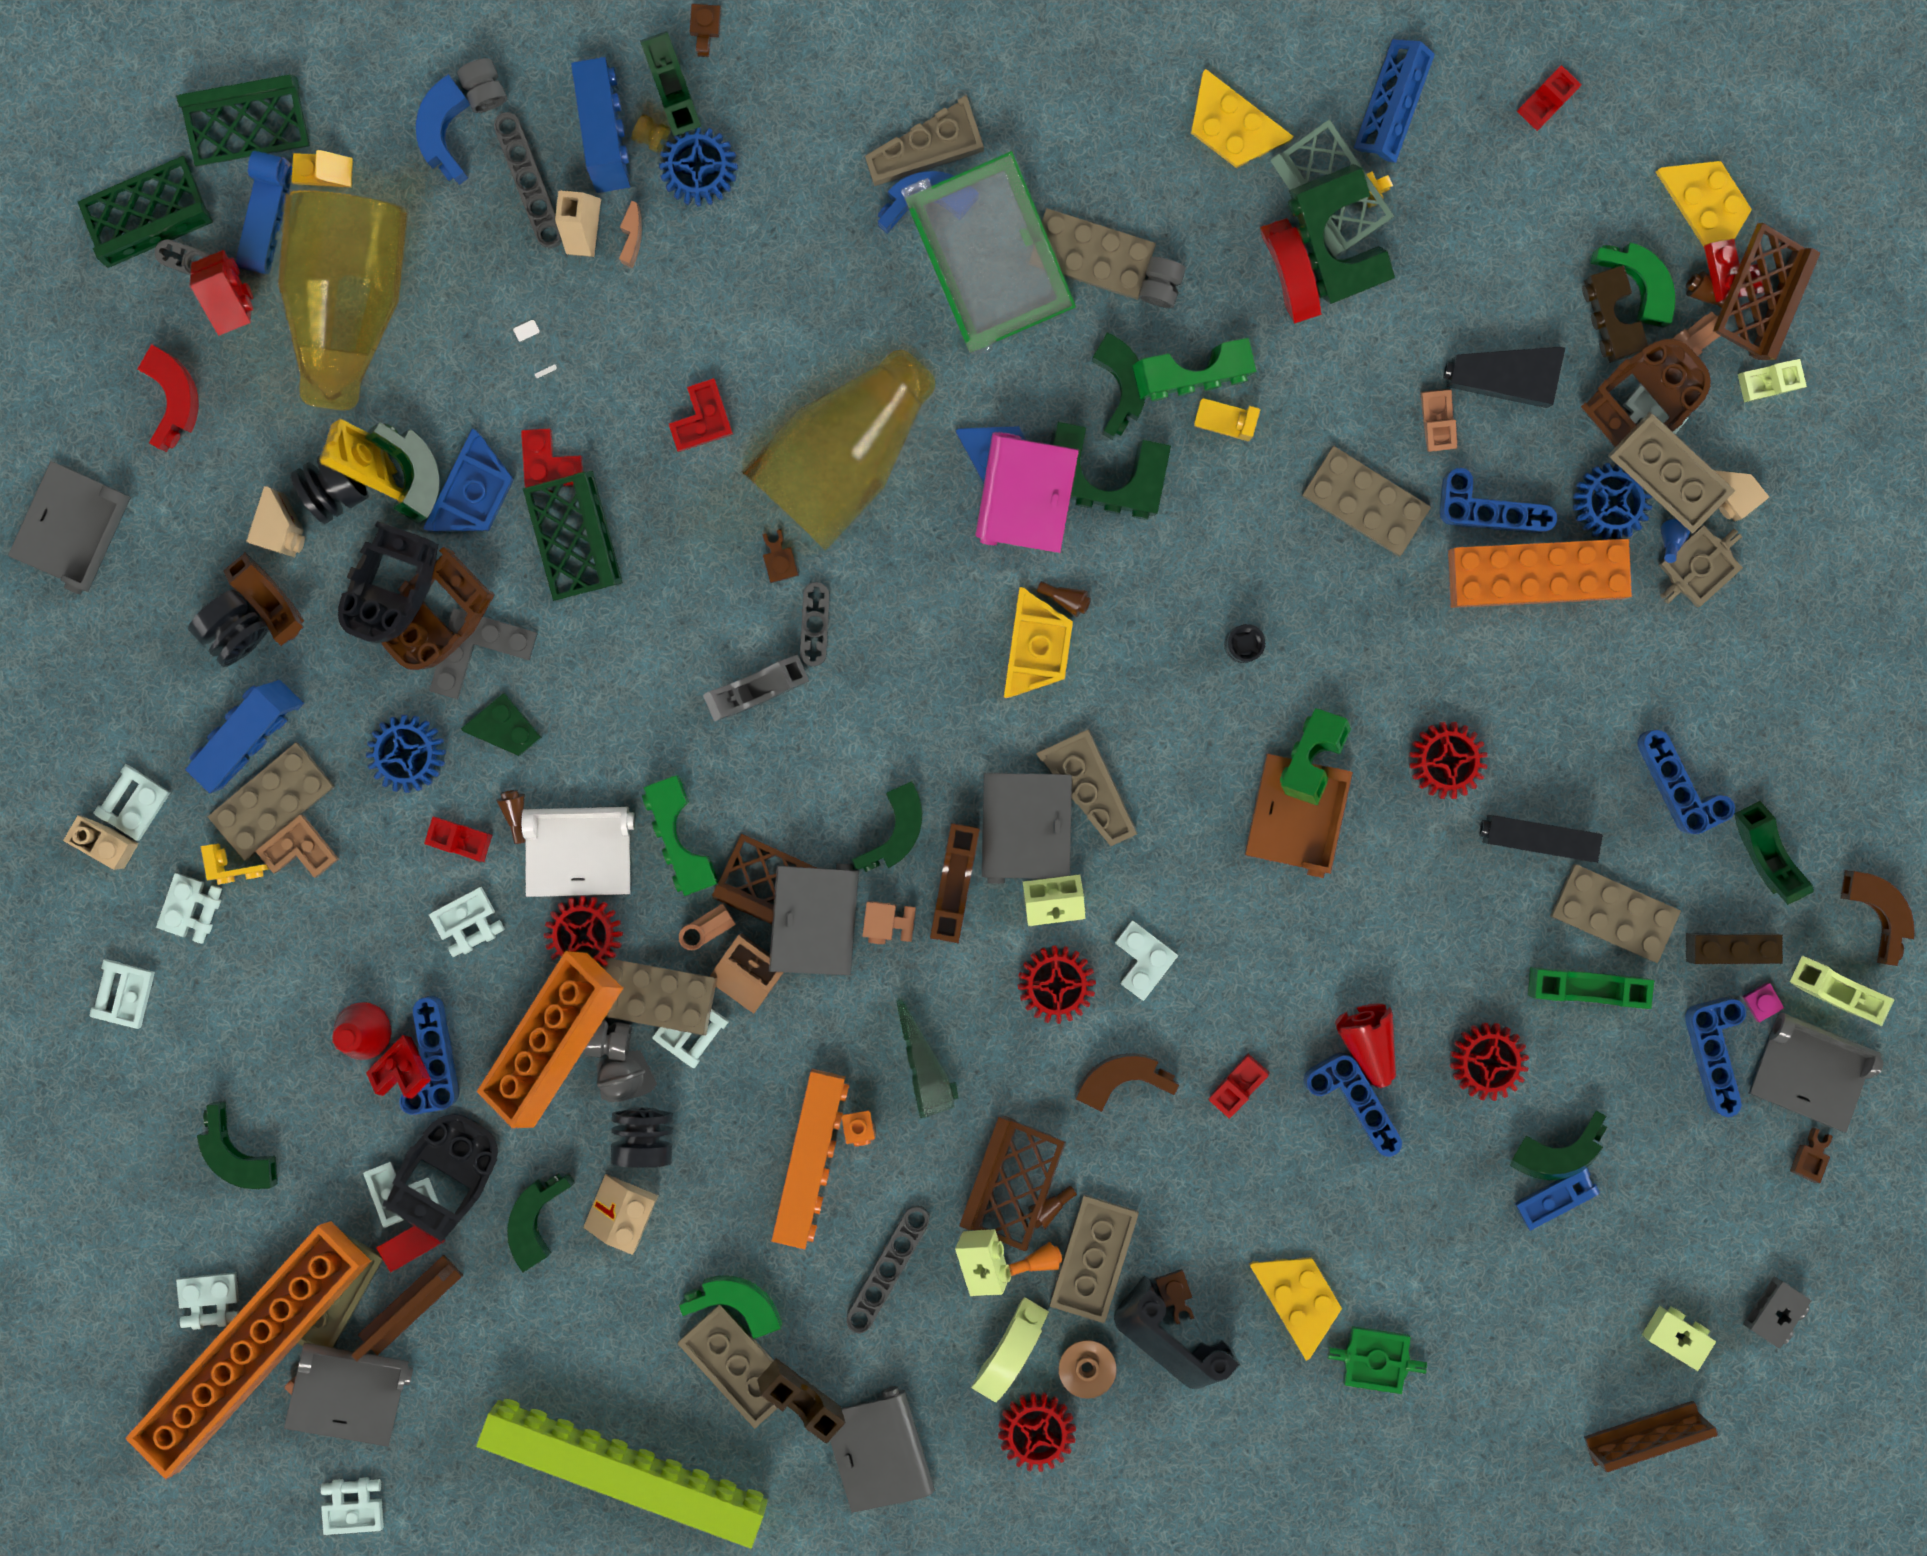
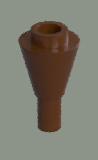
M1705 271L1693 274L1686 283V288L1688 289L1686 295L1722 308L1725 301L1716 303L1709 275Z
M1042 581L1037 589V592L1053 598L1055 602L1075 617H1078L1080 613L1085 614L1091 602V598L1087 597V590L1057 588Z
M509 790L502 792L501 798H498L496 801L508 825L511 826L514 844H521L526 842L522 834V811L524 809L525 794H518V790Z
M1071 1186L1067 1187L1056 1197L1052 1196L1045 1199L1035 1227L1036 1229L1041 1226L1046 1230L1063 1208V1205L1077 1195ZM1035 1204L1028 1206L1030 1213L1034 1211Z

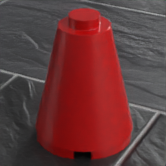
M368 1002L355 1003L343 1009L336 1018L332 1041L339 1051L353 1059H372L387 1048L392 1036L391 1025L386 1013L377 1005Z
M1368 1004L1357 1007L1356 1009L1360 1012L1358 1014L1348 1017L1347 1012L1343 1013L1335 1021L1336 1029L1368 1083L1375 1085L1376 1088L1389 1086L1396 1077L1394 1024L1391 1007L1387 1010L1386 1004Z

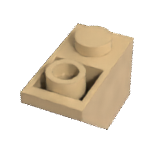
M558 191L555 221L566 254L594 257L601 204L600 198L584 192Z
M1714 470L1735 490L1719 507L1720 512L1727 519L1730 520L1732 518L1734 522L1741 520L1769 498L1752 474Z
M80 815L76 817L63 840L113 870L124 869L139 844L113 828Z

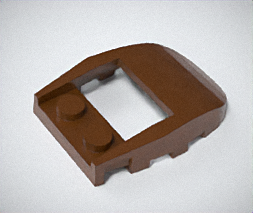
M1663 339L1654 342L1644 348L1642 352L1630 359L1627 358L1621 363L1611 376L1599 386L1591 399L1581 406V409L1609 442L1616 447L1632 431L1636 424L1609 392L1633 374L1669 416V419L1663 424L1671 431H1675L1705 400L1711 385L1710 374L1705 364L1687 344L1675 339Z
M445 547L439 550L442 555L435 562L431 585L436 580L468 613L464 619L466 622L457 633L453 634L423 602L416 616L401 635L390 641L381 642L386 651L401 666L410 670L432 668L452 654L474 633L495 595L455 556L453 550ZM419 574L415 575L409 582L405 581L399 587L400 595L408 597L410 590L415 588Z

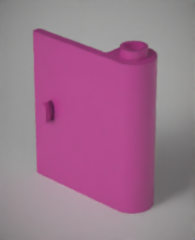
M993 432L975 534L976 537L981 538L980 543L995 546L997 542L1060 553L1079 450L1021 440L1020 436L1014 434Z

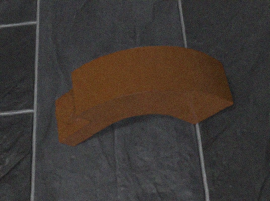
M246 552L223 570L229 584L260 614L273 639L282 646L299 634L303 628V617L272 578Z
M1845 870L1840 899L1865 903L1877 913L1882 927L1877 963L1898 966L1899 960L1902 959L1904 954L1902 938L1914 939L1915 933L1914 919L1908 902L1895 886L1881 877Z
M1136 1053L1119 1054L1103 1060L1087 1073L1079 1085L1075 1099L1102 1112L1112 1091L1126 1081H1145L1172 1095H1175L1179 1084L1174 1081V1074L1162 1068L1158 1072L1154 1071L1158 1064L1157 1059Z

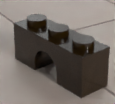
M1624 265L1591 275L1584 280L1585 285L1582 287L1583 296L1586 302H1591L1594 313H1591V321L1594 329H1599L1602 341L1599 342L1603 357H1608L1609 363L1635 356L1648 347L1641 321L1633 324H1624L1614 314L1616 301L1632 294Z
M1686 933V962L1692 964H1783V935L1777 933Z
M777 1358L757 1379L760 1394L763 1398L782 1412L787 1407L792 1409L803 1421L805 1429L826 1444L846 1423L839 1404Z

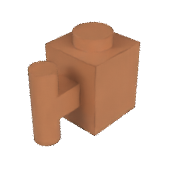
M867 901L862 937H869V943L885 944L886 940H892L893 928L902 929L901 941L912 942L916 907L904 906L903 917L895 916L896 904Z

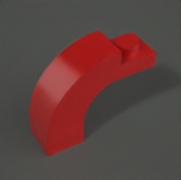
M1288 218L1260 227L1262 238L1276 265L1281 281L1284 304L1293 323L1322 315L1314 273L1297 228H1292Z
M151 344L137 370L156 380L165 392L167 400L166 412L149 444L167 452L169 448L172 449L177 445L180 439V433H178L180 429L192 432L198 416L199 399L195 382L184 365L172 355Z

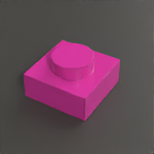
M1768 982L1743 996L1756 1022L1759 1023L1784 1009L1773 987Z

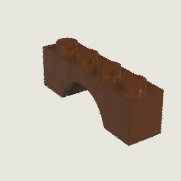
M951 823L930 935L931 939L959 944L980 828Z

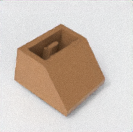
M741 933L721 958L710 977L717 978V988L754 1014L784 972H770V953Z

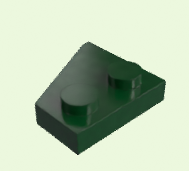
M505 693L461 728L463 732L517 756H521L542 738Z

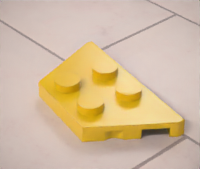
M1207 69L1203 71L1191 134L1235 168L1248 163L1254 158L1263 156L1271 150L1289 143L1293 139V135Z
M1721 161L1661 167L1656 171V174L1703 247L1709 243L1735 239L1752 209Z
M342 419L332 423L320 462L398 500L403 488L397 487L392 477L393 474L397 473V470L388 457L387 452L365 439L368 432Z
M1019 587L1004 698H1010L1064 680L1066 674L1073 621L1054 610L1050 605L1041 601L1023 587Z
M1313 1258L1250 1262L1251 1269L1305 1360H1309L1342 1310Z

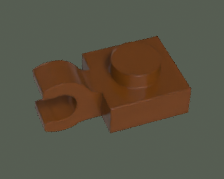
M691 5L690 35L697 36L696 52H698V57H709L711 37L719 38L721 6Z

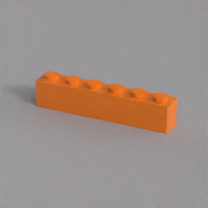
M812 1069L810 1072L771 1242L806 1249L807 1242L814 1241L817 1225H813L812 1220L814 1213L820 1214L824 1197H820L818 1194L820 1186H826L830 1169L825 1168L827 1157L833 1158L836 1141L831 1140L833 1129L839 1130L843 1116L842 1112H838L840 1101L846 1102L849 1084H844L846 1076Z

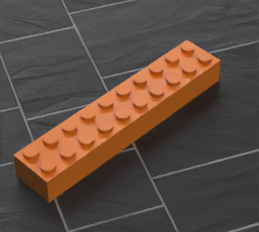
M332 1221L318 1225L125 1439L165 1480L181 1472L370 1264L371 1260Z

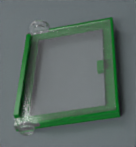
M1012 151L933 186L930 185L928 178L901 189L969 353L975 351L976 355L980 356L993 350L991 344L1076 307Z

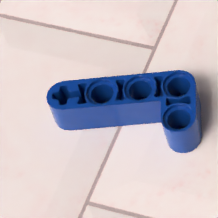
M253 151L248 163V175L254 180L238 247L236 264L241 269L269 274L278 241L275 240L276 232H280L284 215L282 206L283 203L287 202L291 185L288 181L289 176L292 175V164L284 157Z
M1456 468L1443 478L1439 512L1442 521L1448 525L1536 534L1544 533L1556 525L1557 514L1552 507L1547 505L1472 498L1473 476L1467 469ZM1453 475L1462 478L1464 486L1461 490L1455 489L1452 486L1451 479ZM1451 504L1459 506L1461 510V515L1458 519L1452 518L1449 514L1448 509ZM1479 507H1485L1489 511L1490 517L1488 521L1485 522L1479 519L1477 515ZM1509 509L1514 510L1518 514V522L1516 524H1511L1506 518V513ZM1541 513L1542 518L1547 519V523L1542 525L1538 520L1527 522L1528 517H1536Z
M1649 730L1640 735L1637 743L1638 749L1680 831L1688 834H1700L1729 820L1733 816L1735 805L1731 798L1723 795H1712L1702 800L1699 799L1669 736L1665 732ZM1653 738H1657L1659 741L1655 745L1656 748H1650L1649 746L1653 742ZM1659 753H1665V754H1666V756L1657 757V758L1655 759V756H1660ZM1665 761L1669 762L1672 768L1670 775L1667 777L1661 772V766ZM1678 787L1684 791V799L1680 803L1674 799V792ZM1717 800L1723 805V811L1718 816L1713 812V805ZM1691 813L1697 817V824L1692 829L1687 825V818Z
M427 996L419 999L413 1007L420 1056L431 1080L417 1093L422 1100L420 1107L413 1106L409 1098L404 1097L403 1094L401 1095L400 1107L409 1115L444 1110L453 1105L459 1097V1087L443 1002L436 996ZM427 1005L434 1007V1012L429 1015L428 1012H423V1007ZM437 1021V1024L425 1027V1023ZM429 1031H435L439 1034L440 1042L438 1045H433L429 1042ZM435 1059H439L444 1063L445 1071L443 1074L437 1073L434 1070L433 1062ZM439 1088H445L449 1091V1102L439 1099Z
M1728 997L1690 1007L1686 1011L1685 1022L1710 1109L1722 1116L1733 1117L1738 1114L1742 1104L1722 1029L1742 1023L1746 1017V1008L1742 1002ZM1732 1004L1734 1013L1730 1018H1726L1724 1010L1727 1005ZM1705 1012L1706 1022L1698 1026L1696 1023L1697 1015ZM1712 1039L1714 1048L1712 1052L1706 1054L1704 1045L1708 1040ZM1720 1067L1722 1071L1721 1078L1713 1082L1712 1072ZM1724 1097L1729 1099V1102L1725 1103V1108L1720 1106L1724 1102Z
M1336 1053L1306 1071L1303 1082L1312 1094L1323 1096L1338 1087L1340 1088L1373 1147L1380 1154L1391 1157L1400 1151L1402 1141L1359 1065L1350 1055ZM1343 1059L1348 1060L1350 1064L1349 1070L1344 1074H1338L1336 1071L1337 1063ZM1317 1074L1324 1075L1325 1082L1323 1086L1313 1088L1311 1086L1312 1078ZM1355 1085H1363V1095L1358 1099H1353L1351 1097L1352 1088ZM1377 1110L1379 1114L1377 1121L1372 1124L1366 1123L1365 1116L1367 1112ZM1382 1129L1384 1134L1391 1139L1389 1141L1390 1147L1386 1148L1382 1145L1384 1140L1377 1131Z

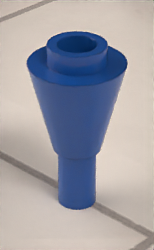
M1670 519L1662 524L1661 535L1666 549L1664 559L1668 563H1674L1677 559V553L1689 537L1690 531L1677 519Z

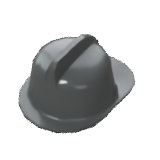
M641 1050L629 1051L626 1061L611 1060L608 1057L597 1064V1087L600 1089V1095L603 1100L609 1102L629 1100L651 1092L657 1085Z

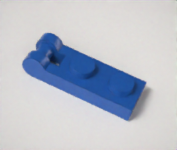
M1588 1168L1572 1177L1557 1180L1514 1203L1530 1231L1600 1193L1597 1185L1592 1184L1589 1178L1591 1174ZM1579 1182L1582 1189L1576 1193L1572 1186Z

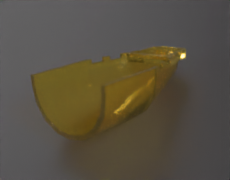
M292 191L285 195L278 286L282 295L285 315L289 323L300 372L299 393L301 399L307 405L344 411L354 408L358 403L361 381L400 299L408 211L404 207L373 198L334 192Z
M895 350L880 365L799 408L743 468L741 473L780 506L826 551L885 488L921 406L935 390V379L910 353L905 350Z

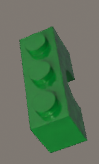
M1317 708L1314 709L1312 716L1306 718L1303 725L1304 734L1300 742L1297 741L1291 753L1293 759L1290 766L1284 768L1280 777V783L1285 795L1318 806L1329 780L1325 770L1314 767L1312 761L1317 754L1323 751L1341 753L1351 730L1347 718Z

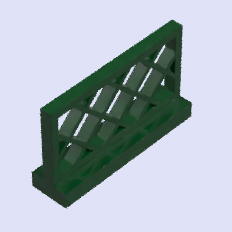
M288 74L176 95L178 106L182 108L195 167L250 157L253 151L269 154L310 146L298 92L299 84L297 77ZM291 95L294 107L287 116L276 109L275 106L281 97ZM274 98L270 104L265 101ZM260 101L268 107L260 121L246 113L252 102ZM239 104H245L242 109L236 106ZM231 106L240 112L231 126L218 118L224 107ZM216 109L214 114L210 113L207 110ZM272 110L285 119L277 133L264 125ZM202 111L211 117L203 131H200L193 125L191 113ZM295 114H296L297 122H295L294 120H292V118L294 117ZM243 116L257 124L249 138L235 130ZM215 121L228 129L220 144L207 135ZM289 123L299 128L301 141L290 143L281 137ZM261 128L275 136L270 145L265 148H261L253 142ZM195 132L200 134L198 139L196 138ZM233 133L246 141L238 153H232L225 148ZM204 139H207L216 145L217 149L212 157L201 159L199 146ZM278 140H280V141H282L283 143H285V144H281V145H276V143L278 142ZM250 145L256 148L254 150L247 151ZM222 150L227 153V155L218 156Z
M184 156L77 201L95 246L93 248L95 256L107 268L156 248L157 244L163 240H174L213 223ZM181 166L184 174L180 183L177 184L169 181L168 178L171 170ZM151 179L159 182L153 196L141 192L144 183ZM165 185L177 189L171 203L160 199ZM123 191L132 193L126 207L115 203L118 193ZM183 192L192 194L196 202L185 208L178 205ZM139 196L150 200L144 214L133 210ZM98 202L106 205L100 219L91 216L88 209L89 206ZM157 203L168 207L165 216L159 219L151 217ZM112 208L124 212L118 226L106 222ZM130 215L142 218L138 228L132 231L125 229ZM104 226L114 229L115 232L112 239L102 243L100 234Z
M584 471L572 476L523 488L553 601L623 583L593 471ZM573 482L576 494L573 500L569 502L558 494L564 484ZM557 486L554 492L548 489ZM542 490L551 496L545 509L535 505L532 492ZM555 499L568 506L562 520L549 513ZM572 510L582 514L584 522L579 531L566 523ZM546 517L559 524L552 538L542 531L541 525ZM563 527L576 534L569 548L556 541ZM580 538L589 542L591 551L586 559L573 551ZM553 545L567 552L560 565L550 560L549 552ZM570 556L584 563L577 576L564 569ZM588 566L597 571L600 583L590 585L581 580ZM561 573L574 580L569 591L559 593L556 582ZM578 583L584 586L583 588L576 589Z

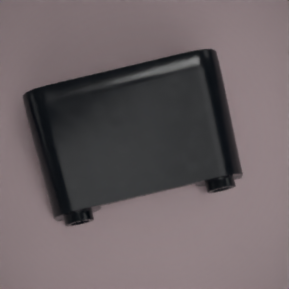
M1144 1275L1114 1313V1322L1118 1330L1190 1389H1199L1229 1378L1240 1365L1234 1350L1223 1340L1213 1346L1201 1342L1193 1352L1186 1348L1159 1325L1166 1314V1306L1161 1297L1154 1292L1156 1284Z

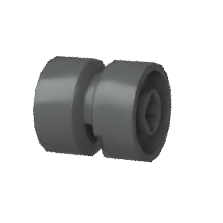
M483 58L469 62L457 71L463 89L469 91L467 97L474 113L487 112L503 105L508 100L503 85L496 81L498 73L492 59Z
M1151 257L1145 273L1149 278L1142 283L1138 296L1139 299L1159 307L1174 308L1179 293L1176 286L1182 283L1186 270L1185 266L1166 258Z
M603 1020L584 1049L585 1056L601 1058L604 1054H607L611 1060L626 1061L632 1025L615 1022L610 1026L606 1020Z

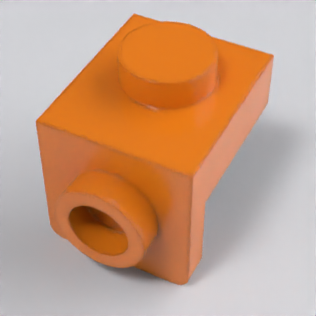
M869 1110L844 1114L842 1116L846 1144L853 1143L854 1146H864L870 1144V1140L875 1139V1126L872 1123Z

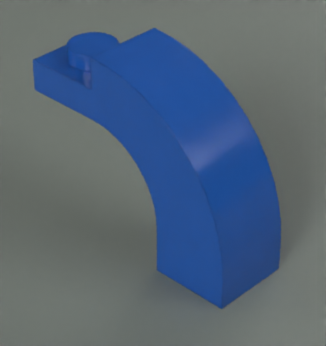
M448 74L428 91L420 104L416 118V137L420 151L432 169L442 163L438 168L447 180L450 181L454 178L460 185L468 177L447 148L446 131L451 120L470 106V104Z
M926 171L912 174L897 182L888 191V197L894 203L892 205L887 203L878 213L880 218L878 220V227L888 234L909 210L904 198L947 180L954 175L938 171ZM968 186L932 203L943 206L958 220H961L979 199V193L973 187Z

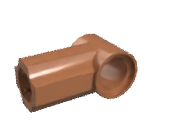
M1710 312L1694 323L1689 329L1686 330L1685 328L1672 339L1687 344L1698 356L1703 352V348L1721 336L1713 332L1718 316Z
M722 903L683 927L679 933V942L687 950H696L735 926L736 923ZM688 929H695L700 933L698 944L691 945L686 942L684 936Z

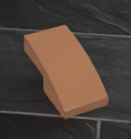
M631 201L620 226L623 233L629 235L619 260L622 264L633 268L640 249L642 217L638 204Z
M1440 389L1420 392L1427 451L1457 449L1452 390Z

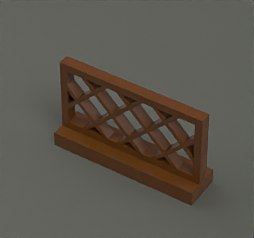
M1757 223L1713 332L1749 351V356L1757 360H1776L1820 256V252L1814 248H1805L1764 223ZM1763 234L1769 237L1771 249L1764 252L1760 243ZM1787 247L1792 250L1788 263L1784 264L1781 249ZM1773 253L1776 268L1768 272L1764 257ZM1757 260L1760 276L1751 279L1749 268L1751 263ZM1778 273L1780 282L1777 289L1773 291L1769 277ZM1762 280L1765 295L1756 298L1753 284ZM1746 288L1749 302L1740 306L1738 294L1740 289ZM1767 300L1769 308L1765 317L1761 318L1758 303ZM1751 307L1754 322L1745 325L1742 311ZM1734 315L1738 329L1731 332L1725 328L1729 316ZM1756 327L1758 335L1754 344L1749 341L1747 330Z
M741 834L712 897L772 925L774 905L768 902L775 898V888L771 879L776 878V873L769 875L764 860L776 856L781 858L784 866L787 867V862L796 865L794 867H817ZM745 842L756 847L759 858L743 864L740 851ZM760 849L770 854L762 856ZM738 857L740 865L733 867ZM761 862L767 877L750 882L745 867ZM742 869L747 884L737 888L726 884L731 872ZM768 881L774 896L763 900L757 898L752 886ZM749 888L751 894H748L742 890Z
M1006 1116L998 1117L959 1226L969 1231L990 1230L981 1225L985 1214L995 1210L1001 1227L995 1229L998 1240L1022 1251H1027L1066 1141L1016 1122L1015 1119ZM1016 1129L1027 1134L1030 1145L1017 1150L1013 1141ZM1033 1136L1038 1137L1041 1140L1035 1142ZM1046 1141L1057 1145L1054 1156L1044 1161L1037 1145ZM1011 1147L1013 1153L1007 1155L1009 1148ZM1033 1148L1039 1164L1025 1169L1019 1153ZM1015 1156L1021 1172L1007 1177L1003 1168L1006 1159ZM1051 1162L1048 1170L1045 1164ZM1041 1167L1046 1178L1043 1185L1034 1188L1027 1172ZM1000 1174H1001V1177H1002L1003 1180L997 1182V1181H998V1178H999V1176H1000ZM1023 1175L1029 1191L1015 1196L1009 1181ZM1005 1183L1011 1199L998 1205L993 1192L995 1187ZM1041 1189V1192L1038 1197L1036 1191ZM1031 1194L1035 1202V1208L1032 1213L1024 1216L1018 1199ZM991 1201L993 1207L988 1209L989 1203ZM1013 1202L1019 1218L1006 1224L999 1208ZM1031 1217L1030 1222H1029V1225H1028V1223H1027V1221H1026V1218ZM1020 1221L1026 1232L1022 1242L1012 1239L1008 1230L1009 1226ZM1003 1229L1005 1235L998 1233V1231Z
M443 1255L358 1334L364 1343L351 1356L357 1362L370 1349L378 1356L449 1290L463 1274Z
M1690 1401L1584 1436L1592 1464L1594 1466L1600 1465L1607 1473L1716 1437L1718 1433L1716 1427L1698 1412L1696 1403Z

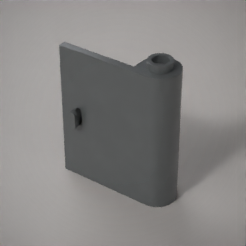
M50 461L8 556L59 578L65 583L64 588L79 595H81L82 590L89 592L131 497Z
M984 773L982 877L987 878V883L1003 884L1005 883V878L1048 879L1070 876L1072 775Z
M836 863V869L777 866L769 962L770 972L851 975L859 871L853 870V864Z
M1780 1013L1765 1045L1748 1094L1847 1133L1865 1079L1879 1075L1884 1061L1881 1059V1053L1788 1014Z
M304 1343L284 1429L389 1447L401 1391L404 1385H410L413 1368L408 1367L409 1361L365 1354L356 1362L351 1356L354 1351Z
M898 1386L884 1389L881 1392L882 1396L876 1401L842 1408L846 1423L830 1440L852 1513L918 1500L935 1492L906 1392L903 1389L899 1390Z

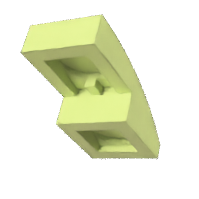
M1800 359L1738 374L1744 402L1807 387Z

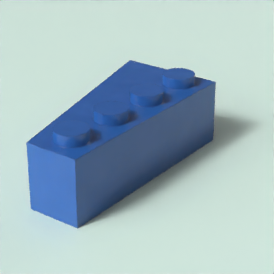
M606 57L572 62L571 66L586 168L596 193L630 188L626 163H629L627 147L626 145L623 146L622 137H625L623 121L618 119L617 111H621V103L618 93L614 94L613 86L617 85L614 67L609 68Z
M281 680L258 687L255 685L250 687L243 694L242 698L244 701L241 705L233 707L225 715L224 718L227 721L223 726L215 728L208 735L207 739L209 742L205 747L198 748L190 756L192 762L185 770L210 794L223 789L249 762L245 756L247 754L253 756L267 743L264 737L270 736L287 722L284 716L288 712L295 709L298 711L304 703Z

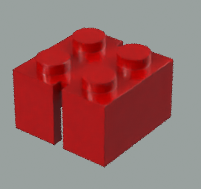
M224 250L192 262L190 287L218 336L251 323V311L254 310L251 300L254 299L252 291L247 283L242 284L238 277L240 271L235 260L232 257L228 259Z

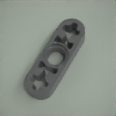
M172 240L159 242L154 252L155 258L160 264L187 275H191L190 261L193 257L201 256L204 258L212 255ZM172 247V251L183 256L182 262L173 257H169L168 261H166L167 257L163 255L164 250H170Z
M819 582L809 584L803 593L800 656L805 664L813 667L821 665L827 656L830 593L827 587ZM814 588H820V592L825 594L824 599H819L818 607L819 609L825 607L824 614L818 611L807 613V607L813 608L814 606L813 599L808 597L809 593L814 592ZM813 616L820 617L823 620V628L818 633H812L807 628V621ZM806 635L813 638L823 636V642L817 641L816 644L817 650L821 651L822 655L816 657L814 662L811 661L809 656L805 655L806 650H811L812 641L805 642Z

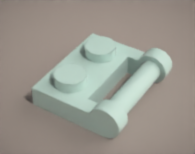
M125 764L120 771L122 773L121 777L102 806H97L94 814L134 840L140 841L171 792L130 765ZM134 780L139 785L119 816L112 813L113 809L131 781Z
M104 959L101 967L104 971L95 1007H91L89 1016L136 1029L141 1028L155 972ZM115 973H119L121 977L113 1009L109 1011L107 1010Z
M711 1009L709 1019L711 1023L708 1025L707 1035H701L689 1052L683 1049L682 1046L692 1033L660 1027L652 1039L687 1065L695 1068L700 1062L698 1058L721 1028L724 1029L729 1021Z

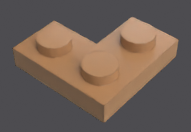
M303 814L295 818L256 850V853L273 874L279 872L293 859L298 857L311 875L316 878L339 860Z

